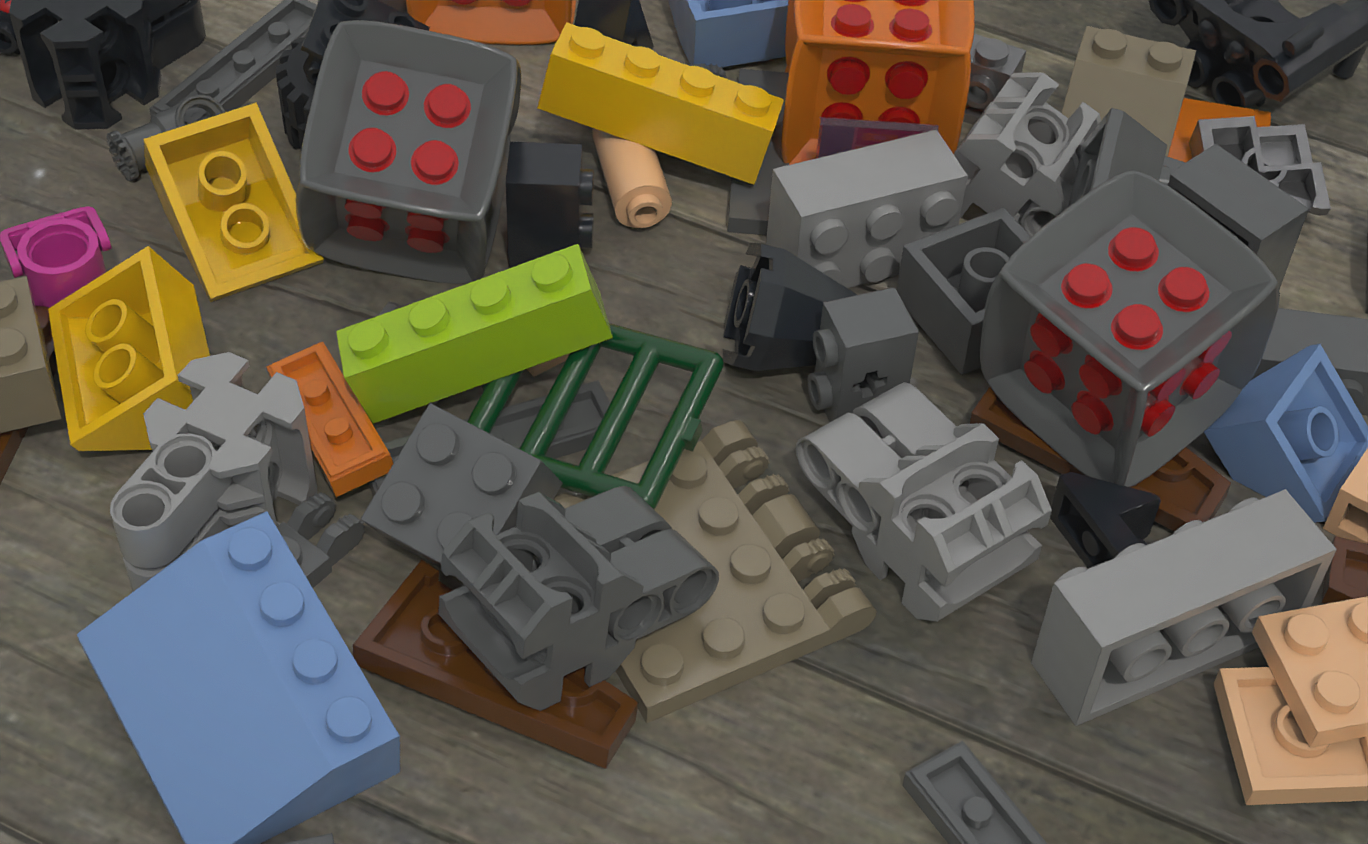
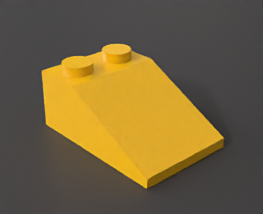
M257 102L144 138L146 169L164 212L210 302L323 263V256L308 249L301 240L296 214V193Z

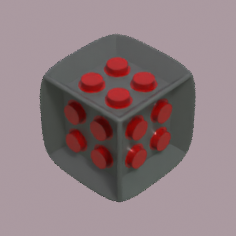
M364 20L338 23L323 56L302 143L300 182L296 191L295 202L299 232L304 245L321 256L343 264L413 279L439 283L468 284L483 278L496 233L506 185L511 141L510 133L515 125L519 110L521 67L518 60L498 48L477 41L423 29Z
M1134 170L1127 171L1103 182L1069 206L1025 241L1005 263L994 279L987 297L980 345L981 369L987 383L1002 403L1031 431L1082 474L1121 486L1133 487L1164 466L1208 429L1233 404L1242 389L1252 379L1264 355L1279 308L1280 293L1278 281L1266 264L1248 246L1191 201L1149 175Z

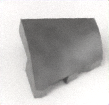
M1255 116L1198 120L1189 140L1192 158L1217 144L1309 208L1308 213L1317 216L1328 214L1331 207L1322 163H1313L1305 124L1257 127Z

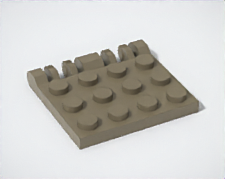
M740 420L730 421L712 428L701 441L697 442L693 451L684 449L657 507L654 509L669 523L672 530H676L717 569L719 572V582L710 599L700 609L637 639L635 648L616 669V673L630 697L638 702V710L646 723L858 633L870 625L876 617V609L862 589L855 587V579L845 568H839L838 570H832L830 573L826 572L819 575L804 589L801 588L798 581L810 577L813 573L817 574V572L823 571L826 566H829V563L833 561V556H835L834 550L827 540L819 538V528L797 497L793 494H787L790 492L789 486L782 476L772 474L771 476L767 475L764 479L759 478L768 469L769 458L764 450L758 446L757 440L745 423ZM649 461L611 476L639 483ZM751 481L739 494L734 490V488ZM569 491L556 496L553 500L567 508L591 497Z

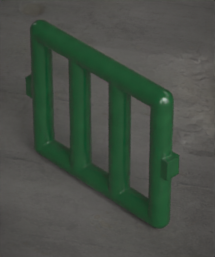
M609 323L613 338L569 353L524 441L518 449L541 460L563 483L560 487L562 489L593 497L616 487L627 486L631 487L655 509L684 449L693 451L702 434L703 429L699 418L723 370L724 361L714 351ZM601 347L634 356L579 465L545 456ZM661 363L693 372L639 483L604 474L658 364ZM524 370L481 385L483 393L467 422L490 434Z

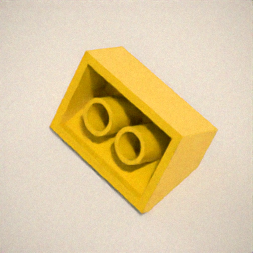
M147 246L48 308L70 445L78 451L152 450L143 413L157 398L186 410L193 402L191 390L188 385L179 382L177 375L191 360L210 356L194 285L152 248Z

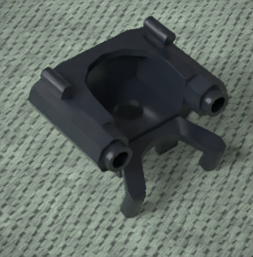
M1149 0L1151 11L1161 23L1172 26L1179 24L1187 35L1190 42L1182 47L1196 50L1187 85L1198 87L1216 76L1217 78L1212 84V93L1218 104L1251 108L1254 105L1262 106L1265 103L1266 97L1283 101L1330 68H1332L1335 75L1341 78H1351L1368 47V0H1349L1341 6L1332 3L1303 18L1290 13L1278 0Z

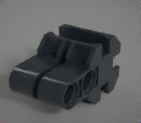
M11 0L9 10L32 100L46 108L63 98L65 112L61 115L62 121L75 130L108 129L122 120L121 113L109 104L124 94H128L142 105H146L159 97L162 77L160 70L197 48L204 42L206 37L200 0ZM115 62L116 68L110 64Z

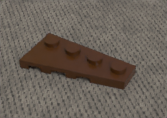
M991 387L988 388L971 412L970 424L984 423L999 438V442L1061 474L1073 472L1084 475L1022 423L995 395ZM1185 447L1151 476L1131 488L1159 496L1161 503L1154 521L1176 531L1184 524L1194 520L1205 522L1213 519L1227 497L1231 482Z
M422 559L353 644V657L358 666L604 769L608 767L636 721L638 702L605 680L589 687L584 682L585 667L564 676L560 702L541 711L519 703L438 614L439 596L453 590L439 581V571Z

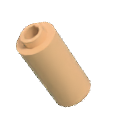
M593 128L592 137L619 222L631 228H646L663 220L671 209L672 199L656 150Z

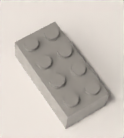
M1286 489L1260 500L1254 497L1245 499L1235 505L1228 513L1205 522L1200 520L1188 522L1177 529L1171 536L1149 545L1143 543L1131 545L1121 551L1114 559L1089 569L1077 567L1063 574L1054 582L1031 664L1074 725L1078 726L1259 648L1252 634L1258 616L1311 607L1337 549Z

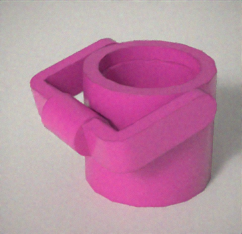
M85 206L10 227L0 232V243L14 278L27 276L32 297L37 306L52 307L107 272L102 252L111 250V243L93 207Z

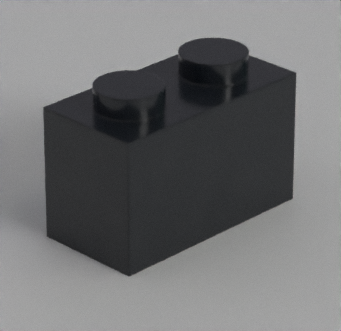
M510 141L505 182L509 268L579 244L580 249L592 248L594 214L583 213V205L592 206L594 170L582 169V144Z

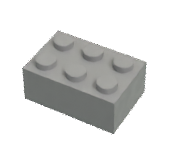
M937 129L775 168L772 173L766 245L789 251L846 288L882 281L899 275L904 245L959 225L968 175Z

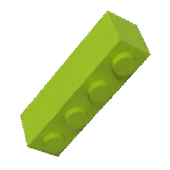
M579 244L336 331L344 379L373 424L613 338L600 291Z

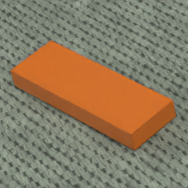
M323 341L266 367L270 378L278 372L297 380L305 409L311 453L335 497L388 474L394 464L391 454L344 379V375Z

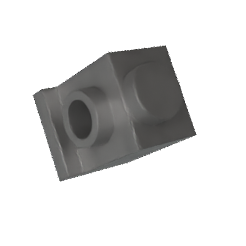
M974 34L970 51L971 75L964 122L974 125L990 102H993L1013 73H1022L1026 50L1005 44L998 39Z

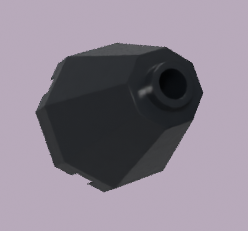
M750 243L746 255L757 258L752 268L740 265L734 279L724 322L723 337L735 340V352L723 349V361L732 366L754 371L816 365L813 334L815 331L820 330L823 302L856 296L857 294L785 249L760 243Z

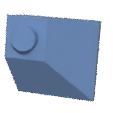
M1321 344L1306 347L1250 380L1233 404L1204 431L1214 451L1234 481L1265 497L1286 489L1315 523L1327 520L1340 488L1368 448V425Z

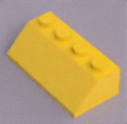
M566 22L551 52L537 108L754 185L784 99L768 94L760 87L745 86L714 75L703 67L689 66L660 56L649 48L635 47L604 36L595 29L578 27Z

